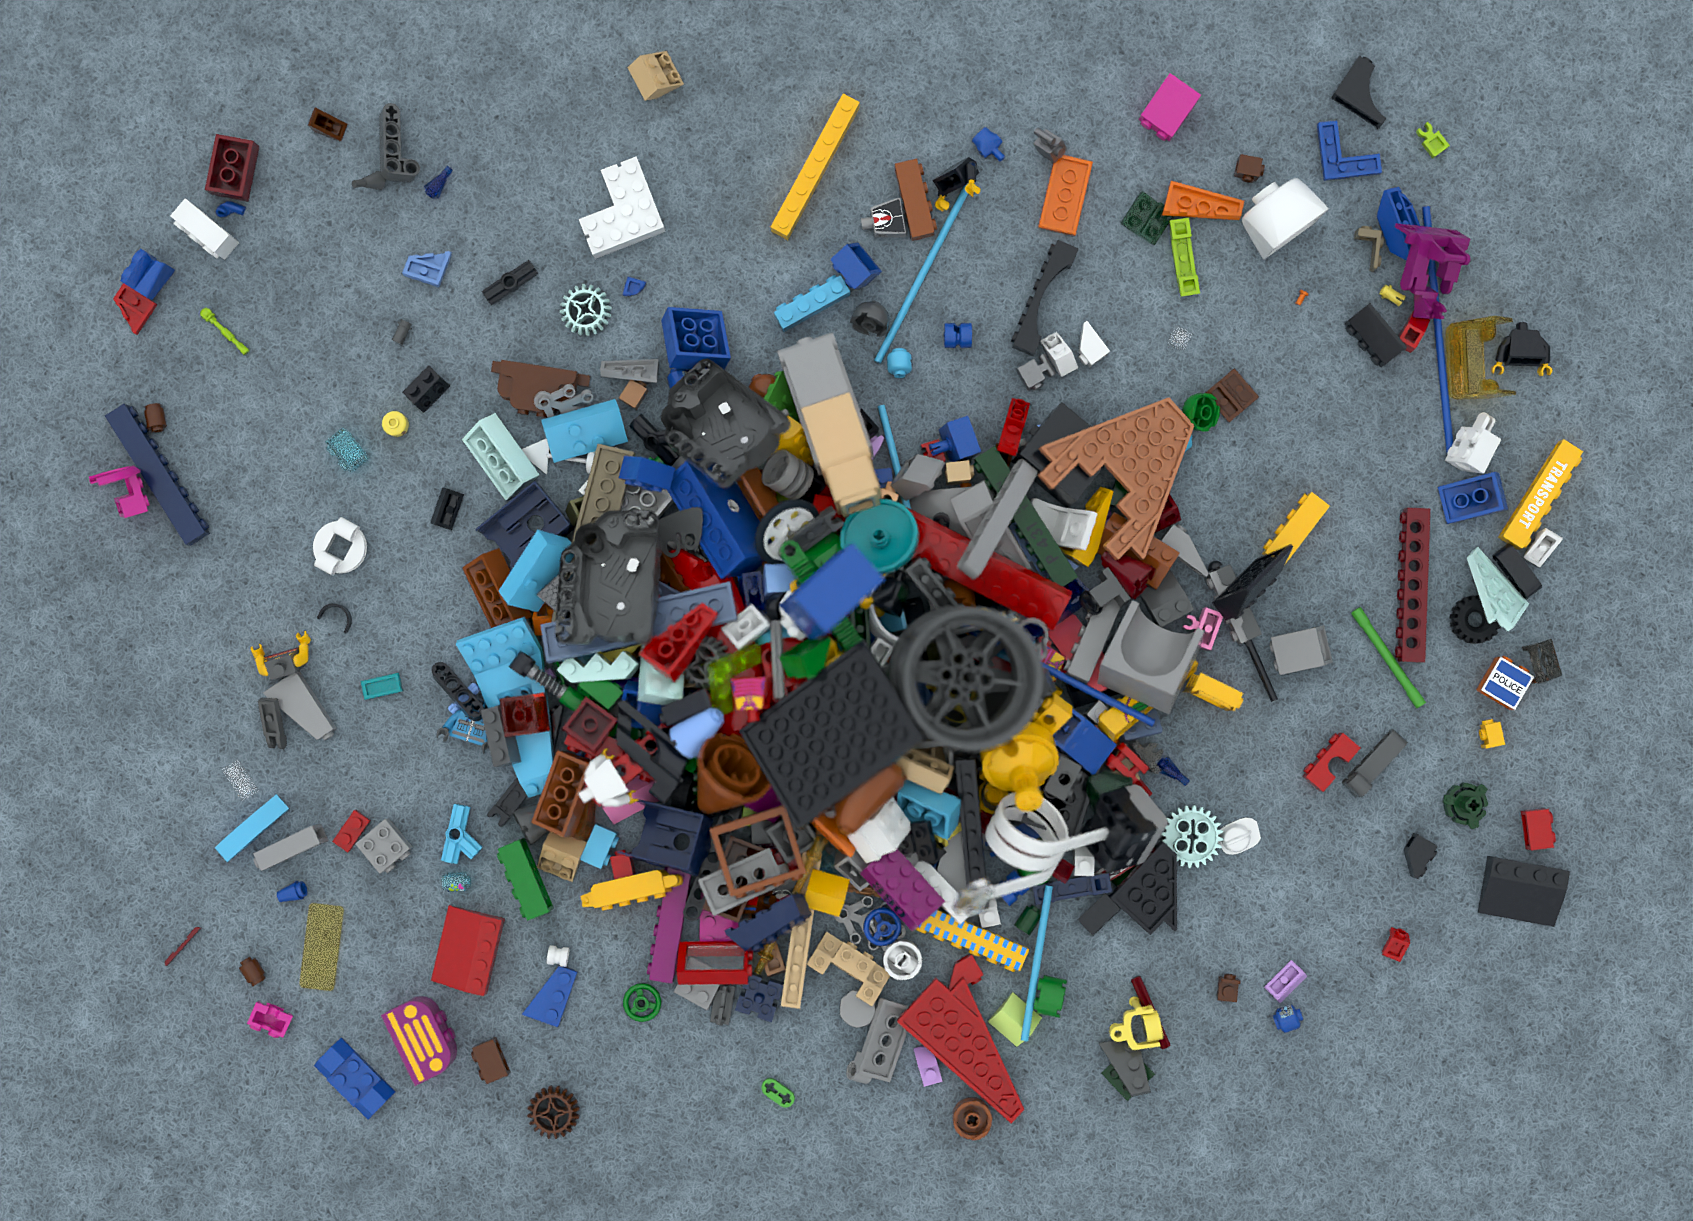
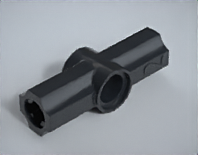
M527 260L511 272L504 273L499 280L481 292L492 306L511 292L517 291L520 286L539 273L530 260ZM510 278L514 279V285L507 287L506 281Z

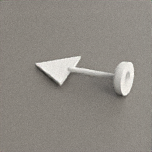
M547 439L521 449L530 462L547 474L549 458H552L551 453H549L550 449ZM596 451L588 453L587 458L573 457L566 460L586 463V471L590 474Z

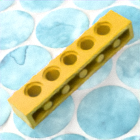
M1054 693L1050 698L1044 699L1041 707L1036 710L1030 722L1043 726L1053 735L1072 717L1073 706ZM982 769L979 772L978 778H980L983 781H986L987 779Z

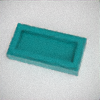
M399 673L361 681L364 700L403 692Z

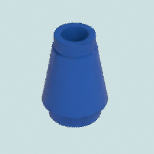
M296 881L278 891L277 898L279 902L301 900L308 894L307 887L304 882Z

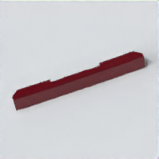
M195 927L175 952H172L165 960V966H168L201 929L200 927Z

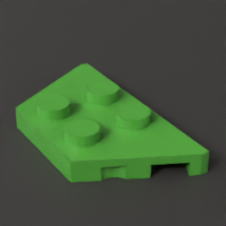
M777 371L775 373L776 380L774 384L769 385L764 399L781 412L783 409H786L790 413L789 416L800 423L784 372Z

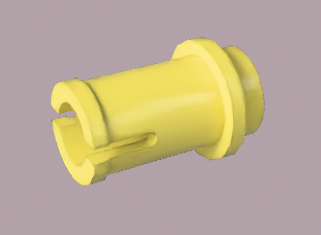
M1386 284L1379 293L1382 296L1381 298L1390 300L1398 307L1402 304L1400 300L1404 301L1406 297L1392 289L1391 285L1388 286Z

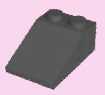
M1171 570L1168 571L1157 590L1147 585L1148 587L1140 595L1154 623L1160 627L1194 610L1186 593Z

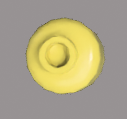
M391 411L383 417L382 427L387 434L393 437H400L407 432L409 422L404 414L398 411Z

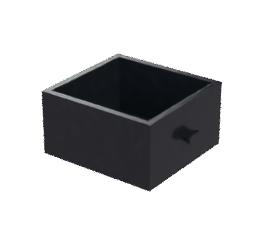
M1061 402L1051 411L1039 427L1035 424L1028 433L1032 436L1011 462L1015 465L1017 461L1024 459L1038 471V475L1050 463L1038 449L1039 447L1092 426ZM1077 464L1051 490L1037 475L1034 481L1063 506L1068 508L1080 498L1103 469L1104 465L1093 476L1089 477Z

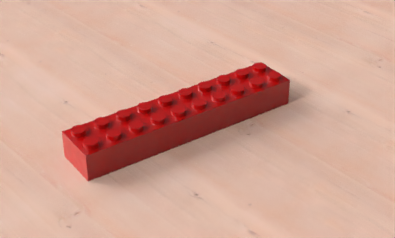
M906 507L914 516L919 530L918 545L911 559L917 556L921 559L925 557L932 565L931 569L1027 618L1039 619L1046 624L1048 629L1054 630L1071 598L1072 591L994 551L980 575L976 579H971L957 568V564L971 540Z

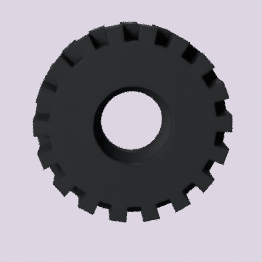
M1479 595L1462 598L1452 608L1451 611L1453 613L1449 617L1452 619L1450 627L1453 626V633L1457 634V638L1464 640L1466 643L1477 644L1493 639V636L1498 634L1497 629H1501L1497 619L1492 623L1488 622ZM1472 612H1477L1482 617V623L1478 627H1473L1468 623V616Z

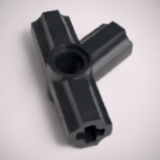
M642 414L630 423L631 429L643 440L645 448L653 451L666 465L672 466L680 457L667 444L665 440L666 429L657 430ZM653 437L656 438L657 444L654 443Z

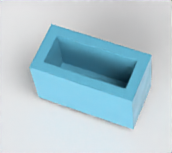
M598 823L595 824L580 860L600 869L604 865L608 866L611 857L609 855L610 850L615 848L619 841L617 837L618 832Z

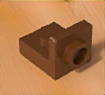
M1224 974V977H1219L1218 1001L1237 1002L1238 986L1241 980L1236 978V975Z

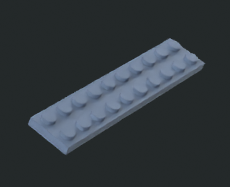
M726 582L660 597L656 613L657 617L653 623L652 638L662 634L671 624L674 625L683 619L684 615L701 603H704L718 613L712 626L738 621L731 583ZM556 621L541 624L547 663L637 644L635 640L628 643H610L597 636L591 643L586 645H565L560 643L555 637ZM561 624L565 627L564 634L560 636L565 639L566 636H569V633L566 632V625Z

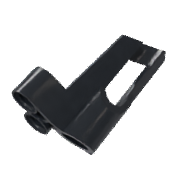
M625 700L618 702L617 745L656 780L649 793L665 804L687 778L684 770L689 758L677 750L675 746L678 744L674 740L672 741L667 734ZM632 718L653 735L657 750L652 755L631 739Z

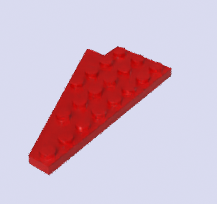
M962 977L950 990L940 980L935 978L902 1013L897 1022L1012 1124L1024 1111V1107L965 979Z

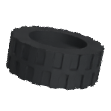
M684 770L687 778L672 795L671 807L689 811L692 807V797L696 796L693 795V784H697V782H693L694 773Z

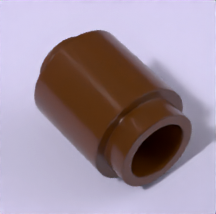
M153 403L146 405L144 415L147 429L152 430V433L164 431L163 428H166L167 424L161 404Z
M248 957L240 962L242 966L239 967V970L247 983H250L252 987L266 979L264 976L265 972L256 957L253 959Z

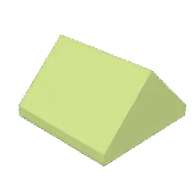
M1012 992L988 1020L993 1027L1016 1047L1024 1042L1021 1040L1026 1003ZM1034 1010L1029 1037L1042 1019Z

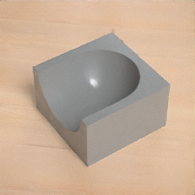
M1132 600L1101 662L1097 684L1166 714H1170L1200 651L1204 630L1197 628L1195 632L1189 634L1166 630L1150 621L1140 610L1139 603Z

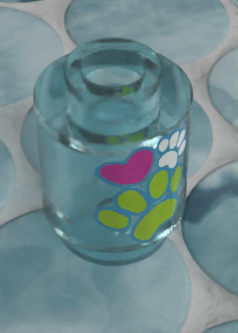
M449 872L447 875H442L443 890L448 892L467 891L468 887H471V876L467 875V872Z

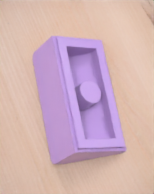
M1291 960L1264 988L1281 1003L1307 975Z

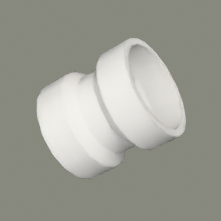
M550 945L547 964H559L560 966L567 967L570 948L563 947L561 949Z

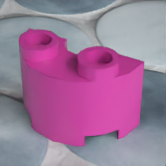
M258 1001L252 1010L247 1024L253 1030L261 1031V1029L269 1031L268 1035L274 1038H279V1036L283 1038L293 1016L291 1013L283 1012V1008L274 1004L266 1003L264 1005Z

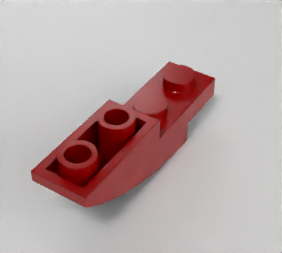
M1011 399L999 439L998 451L1016 456L1030 403L1022 399Z

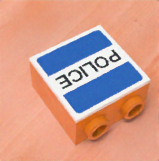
M1495 657L1476 691L1509 710H1515L1534 676L1529 674L1530 671L1528 669L1512 664L1513 661L1508 657Z

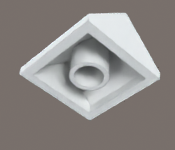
M752 604L737 615L738 621L727 623L721 628L739 652L770 629V624Z

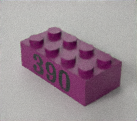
M898 848L895 851L882 855L879 860L871 862L860 873L911 931L918 928L945 903V900Z

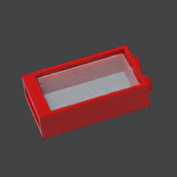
M734 941L679 942L676 972L678 985L748 984V977L752 976V964H749V961H753V951H744Z

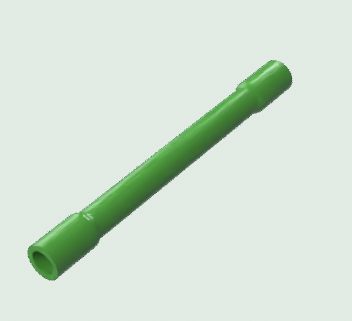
M1358 607L1352 611V616L1367 634L1400 682L1416 708L1424 705L1426 701L1417 688L1413 686L1370 623L1362 608Z

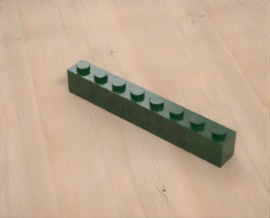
M993 446L976 457L973 466L978 474H983L987 486L997 496L1010 473V469L996 447ZM1025 495L1010 523L1013 522L1016 526L1015 532L1020 539H1024L1027 543L1025 548L1031 556L1034 555L1037 559L1035 563L1038 569L1046 573L1047 579L1063 587L1078 576Z

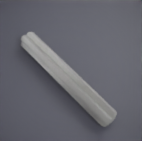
M774 620L770 623L773 697L780 699L785 696L784 668L778 657L783 654L782 625L779 620Z

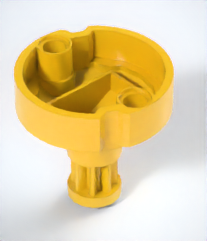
M1029 722L1011 740L994 748L980 750L981 764L986 779L996 788L1015 792L1014 799L1019 810L1030 812L1042 805L1043 797L1038 787L1045 783L1049 775L1055 773L1059 763L1054 737L1046 728Z

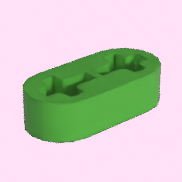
M767 1078L763 1081L761 1090L771 1100L784 1108H788L794 1103L795 1095L789 1088L774 1078ZM774 1083V1089L777 1090V1093L773 1090L766 1091L767 1086L765 1084ZM779 1093H782L783 1095H787V1093L790 1094L789 1099L791 1101H786L785 1103H783V1098L779 1095Z

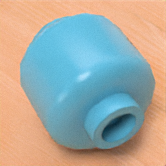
M903 348L893 349L887 356L888 372L896 378H904L905 375L912 371L911 354Z

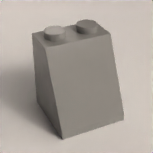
M1324 625L1271 637L1270 648L1276 657L1274 665L1280 675L1333 663Z

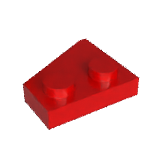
M124 283L113 298L116 305L120 308L123 317L129 323L132 332L136 335L139 334L158 305Z

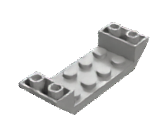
M985 481L950 498L959 522L970 540L973 538L994 501V496ZM1007 526L994 552L1039 574L1033 562L1028 561L1009 526Z

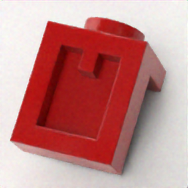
M1391 927L1389 930L1390 936L1382 950V955L1401 962L1410 945L1409 934L1403 929Z

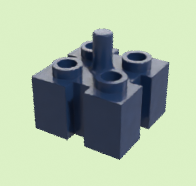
M752 972V976L748 977V984H743L742 988L747 990L745 994L740 993L735 1011L747 1015L754 1011L758 1013L757 1018L772 1023L777 1004H774L773 1001L774 999H780L784 982L772 978L769 979V982L761 980L763 975Z

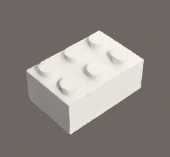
M184 199L171 214V217L175 220L173 224L188 234L191 239L200 244L203 249L217 259L220 256L225 260L239 244L235 238L187 199Z

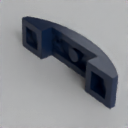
M1109 873L1069 878L1065 884L1058 880L1032 886L1036 905L1043 903L1045 885L1053 887L1050 903L1112 892Z

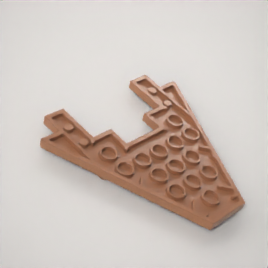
M1168 397L1039 447L1038 449L1050 463L1037 476L1051 490L1077 464L1089 477L1093 476L1104 465L1128 491L1116 504V507L1128 520L1103 547L1115 560H1118L1129 548L1142 560L1146 557L1192 434L1194 424Z

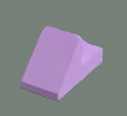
M924 1045L913 1048L924 1087L943 1082L936 1056Z

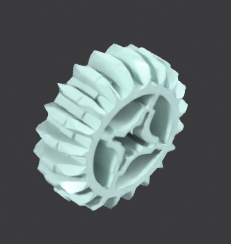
M582 284V290H579L578 286H575V293L569 290L568 293L571 296L567 297L564 295L563 297L567 303L561 302L560 304L561 307L566 308L560 310V314L565 315L561 319L563 322L568 321L565 326L567 328L572 326L571 331L575 333L578 330L580 336H582L584 330L586 336H590V330L597 334L595 328L599 327L602 331L604 328L601 323L608 325V321L604 318H611V314L606 311H611L612 307L605 306L610 303V300L604 299L606 297L605 292L599 294L601 290L598 287L594 290L593 285H590L587 290L586 285ZM582 296H591L585 302L575 301ZM596 299L599 300L601 305L600 315L593 310ZM572 306L578 309L576 321L571 317ZM586 306H588L591 313L585 312V314H583L584 312L580 307L586 308ZM587 318H592L594 320L596 319V321H594L591 324H581L582 322L584 323V321Z

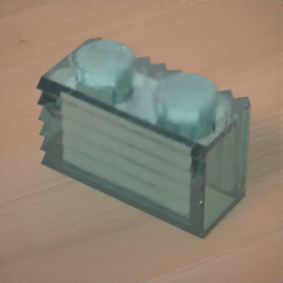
M344 427L325 441L328 445L326 449L332 456L336 455L339 458L338 464L344 471L354 472L370 459Z

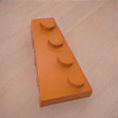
M1171 181L1162 215L1240 220L1244 200Z

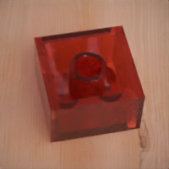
M545 692L500 699L505 737L550 731Z

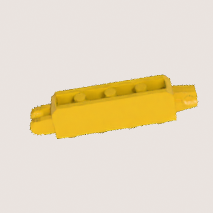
M662 869L594 884L591 892L581 896L582 906L601 908L602 911L613 909L615 904H619V907L631 905L630 901L637 900V903L648 901L650 896H654L655 899L666 897L667 892H672L671 887L682 885L684 878L680 874L669 875L666 870Z

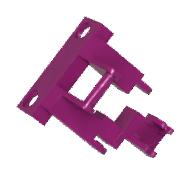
M1396 223L1395 228L1407 234L1405 243L1411 244L1400 287L1402 290H1409L1414 294L1413 317L1444 319L1442 312L1446 313L1447 309L1436 300L1438 292L1426 286L1429 275L1426 273L1430 259L1439 262L1436 276L1442 279L1440 291L1442 294H1449L1452 291L1454 282L1457 283L1461 266L1470 263V255L1465 252L1468 249L1470 238L1453 229Z

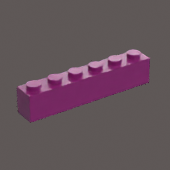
M665 867L664 870L669 875L680 874L683 876L684 881L680 886L671 887L672 892H667L666 897H662V906L658 905L656 917L660 918L659 924H655L653 936H656V942L651 945L650 955H653L652 963H648L647 974L650 975L649 980L672 984L674 982L679 942L681 941L684 923L683 910L688 899L692 875Z

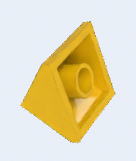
M813 868L804 895L809 908L839 917L850 879Z

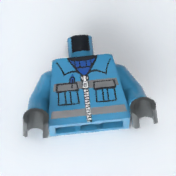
M479 700L480 703H481V704L483 705V707L485 708L486 702H485V701H482V700ZM472 708V713L478 714L479 710ZM457 710L448 718L443 727L437 730L436 738L443 734L445 735L443 738L444 742L447 741L448 734L450 733L449 736L481 745L483 754L489 748L483 718L479 721H471L462 710Z

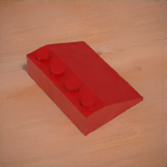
M449 905L431 981L463 992L485 996L488 992L505 918Z

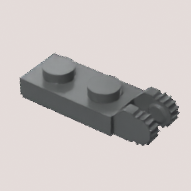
M260 698L257 702L267 747L275 748L277 745L279 749H285L287 738L284 735L279 701L276 698Z

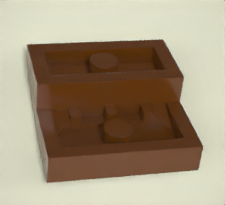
M1235 368L1206 392L1216 397V405L1220 406V413L1228 422L1232 421L1259 398V395Z

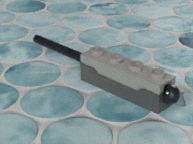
M1212 561L1208 566L1210 573L1207 576L1206 583L1209 589H1213L1215 592L1214 600L1236 579L1230 564L1220 568L1221 562ZM1250 607L1243 610L1244 614L1236 620L1232 618L1227 621L1223 618L1225 624L1230 625L1232 631L1229 633L1234 642L1237 641L1238 644L1244 643L1269 699L1273 702L1278 700L1277 695L1252 641L1253 638L1262 635Z

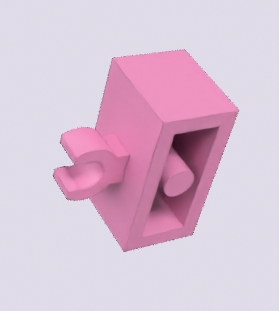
M1205 607L1202 608L1198 621L1194 616L1187 615L1186 618L1190 619L1192 624L1191 626L1183 625V628L1186 630L1195 629L1194 632L1197 628L1204 630L1200 648L1210 651L1223 616L1219 612Z

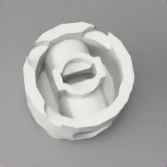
M899 939L886 947L883 963L885 970L891 977L897 980H908L919 972L922 966V956L915 943L906 939Z

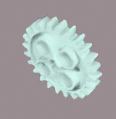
M1187 805L1184 806V811L1177 808L1178 814L1170 812L1172 819L1167 818L1168 825L1165 828V832L1161 834L1165 836V839H1162V841L1177 854V861L1180 860V866L1187 862L1188 868H1191L1192 863L1198 868L1199 862L1206 865L1205 859L1213 861L1211 854L1218 855L1215 849L1222 848L1217 843L1223 840V838L1218 837V834H1221L1223 830L1217 829L1220 823H1214L1216 816L1209 817L1211 812L1209 810L1203 813V807L1196 811L1195 805H1192L1191 810H1189ZM1194 819L1193 834L1196 835V838L1192 839V853L1189 854L1191 840L1187 838V835L1191 834V820ZM1181 821H1186L1187 828L1184 831L1178 829V824ZM1204 822L1207 828L1205 832L1199 833L1197 827L1200 823ZM1180 840H1184L1186 843L1183 850H1178L1176 846ZM1199 842L1205 844V849L1202 852H1197L1196 844Z

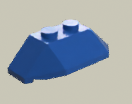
M1396 187L1383 191L1377 218L1389 251L1407 261L1411 244L1405 243L1407 234L1395 228V224L1420 226L1412 203L1402 193V190Z

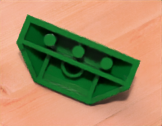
M831 532L804 552L816 571L835 553L842 550L840 542L841 532Z

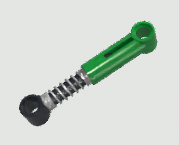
M519 651L509 667L524 678L528 676L531 680H536V683H540V686L543 685L544 689L547 688L549 692H553V695L556 694L560 703L575 712L585 696L570 685L567 687L565 684H560V681L557 682L556 678H552V675L549 676L547 672H543V669L540 670V667L535 664L536 661ZM617 725L609 734V737L613 738L616 735Z

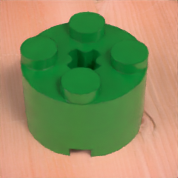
M1047 975L1039 978L1037 990L1041 992L1040 997L1035 998L1033 1008L1037 1010V1014L1060 1018L1061 1014L1057 1013V1011H1061L1066 987H1062V985L1067 983L1066 979Z

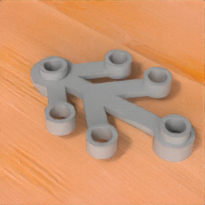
M567 384L562 389L553 393L546 391L538 392L534 398V404L538 409L544 410L549 418L555 416L552 408L559 409L561 414L581 408L574 405L580 402L590 403L593 400V395L590 390H583L581 394L574 396V386ZM563 396H566V397L569 398V399L564 400V401H562V402L557 401V399H559V398H561V397H563Z
M866 895L862 900L850 906L843 904L842 910H845L847 915L845 917L840 915L839 917L834 916L836 921L844 923L850 935V942L853 944L860 943L861 935L855 931L851 920L858 922L864 932V921L871 911L863 915L854 912L863 907H871L873 905V898ZM865 898L871 899V903L869 905H866L864 903ZM884 901L877 908H882V906L887 903ZM873 919V921H874L873 924H874V926L876 927V926H877V922H876V920ZM902 924V933L897 940L902 939L906 934L905 927ZM882 925L880 929L885 930L886 925ZM858 935L859 940L856 942L853 941L852 936ZM868 940V947H869V949H871V950H877V949L879 948V946H876L875 948H872V947L870 946V943H871V942Z

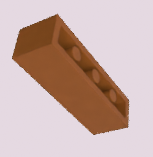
M917 158L895 163L894 169L911 240L915 241L934 236V230H937L935 219H931L930 212L933 211L931 201L926 199L928 188L926 182H922L921 175H924L922 164H918Z

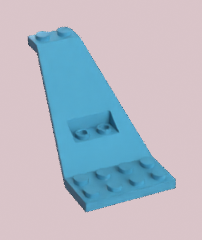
M522 617L459 639L456 642V646L472 671L487 707L491 708L497 705L509 706L521 758L520 763L513 764L512 766L519 783L528 798L542 794L554 760L547 688L544 689L543 685L540 686V683H536V680H531L528 676L522 677L509 667L519 651H522L536 661L535 664L540 667L539 669H543V672H545L542 647L526 618Z

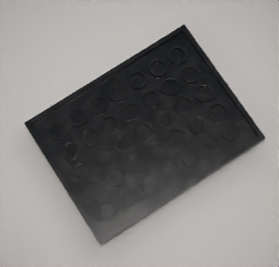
M861 640L819 671L817 676L808 679L759 716L760 721L750 722L739 730L798 830L803 829L927 740L865 640Z

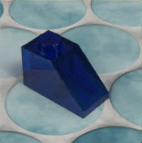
M761 571L738 575L740 595L745 609L752 604L758 611L766 610Z

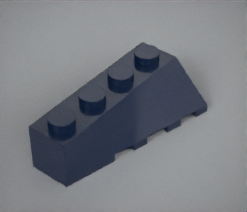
M791 894L771 905V909L756 913V918L739 922L740 927L726 929L725 933L744 951L759 952L764 949V945L767 943L770 944L777 941L778 936L790 933L794 926L804 924L806 919L812 916L804 894Z

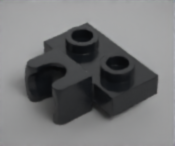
M931 821L912 822L910 824L911 830L903 839L908 842V848H904L902 853L910 854L917 852L919 861L938 859L939 855Z

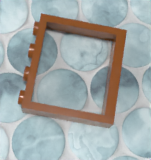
M783 804L710 827L711 836L731 897L735 896L736 899L747 895L746 892L754 890L755 893L765 890V886L773 884L774 887L784 884V880L792 878V881L803 878V874L806 873L790 818ZM782 815L798 869L735 888L718 835Z

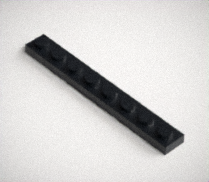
M956 758L958 796L961 800L960 818L967 894L987 888L976 758ZM989 900L970 905L972 909H988Z

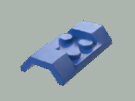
M342 1037L314 1064L327 1078V1081L368 1120L396 1092Z

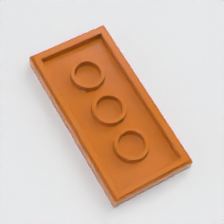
M1063 155L1056 163L1053 162L1038 228L1071 236L1076 235L1093 164L1092 161Z

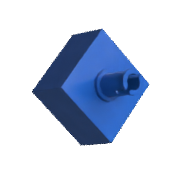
M968 416L947 422L938 430L942 441L929 444V449L933 450L931 452L932 456L946 452L950 462L966 461L981 452Z

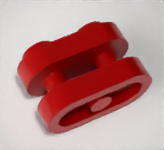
M1121 742L1116 747L1120 752L1116 756L1111 753L1106 759L1108 761L1106 765L1113 772L1117 770L1121 774L1119 778L1126 785L1130 783L1134 785L1138 781L1135 775L1139 771L1145 774L1149 767L1129 747ZM1125 757L1134 765L1130 770L1121 762Z

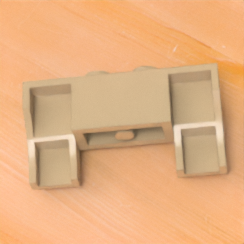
M826 932L806 965L823 975L829 964L832 963L863 983L855 996L872 1007L890 975L884 968L873 961V956L865 951L863 954L856 950L858 947L849 941L847 943L842 942Z

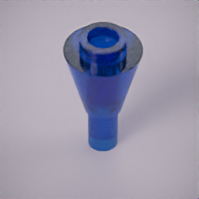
M446 166L440 175L424 185L425 193L433 199L435 197L440 198L446 179L453 170Z
M1170 757L1161 758L1157 763L1158 773L1177 779L1184 786L1189 783L1190 780L1181 774Z

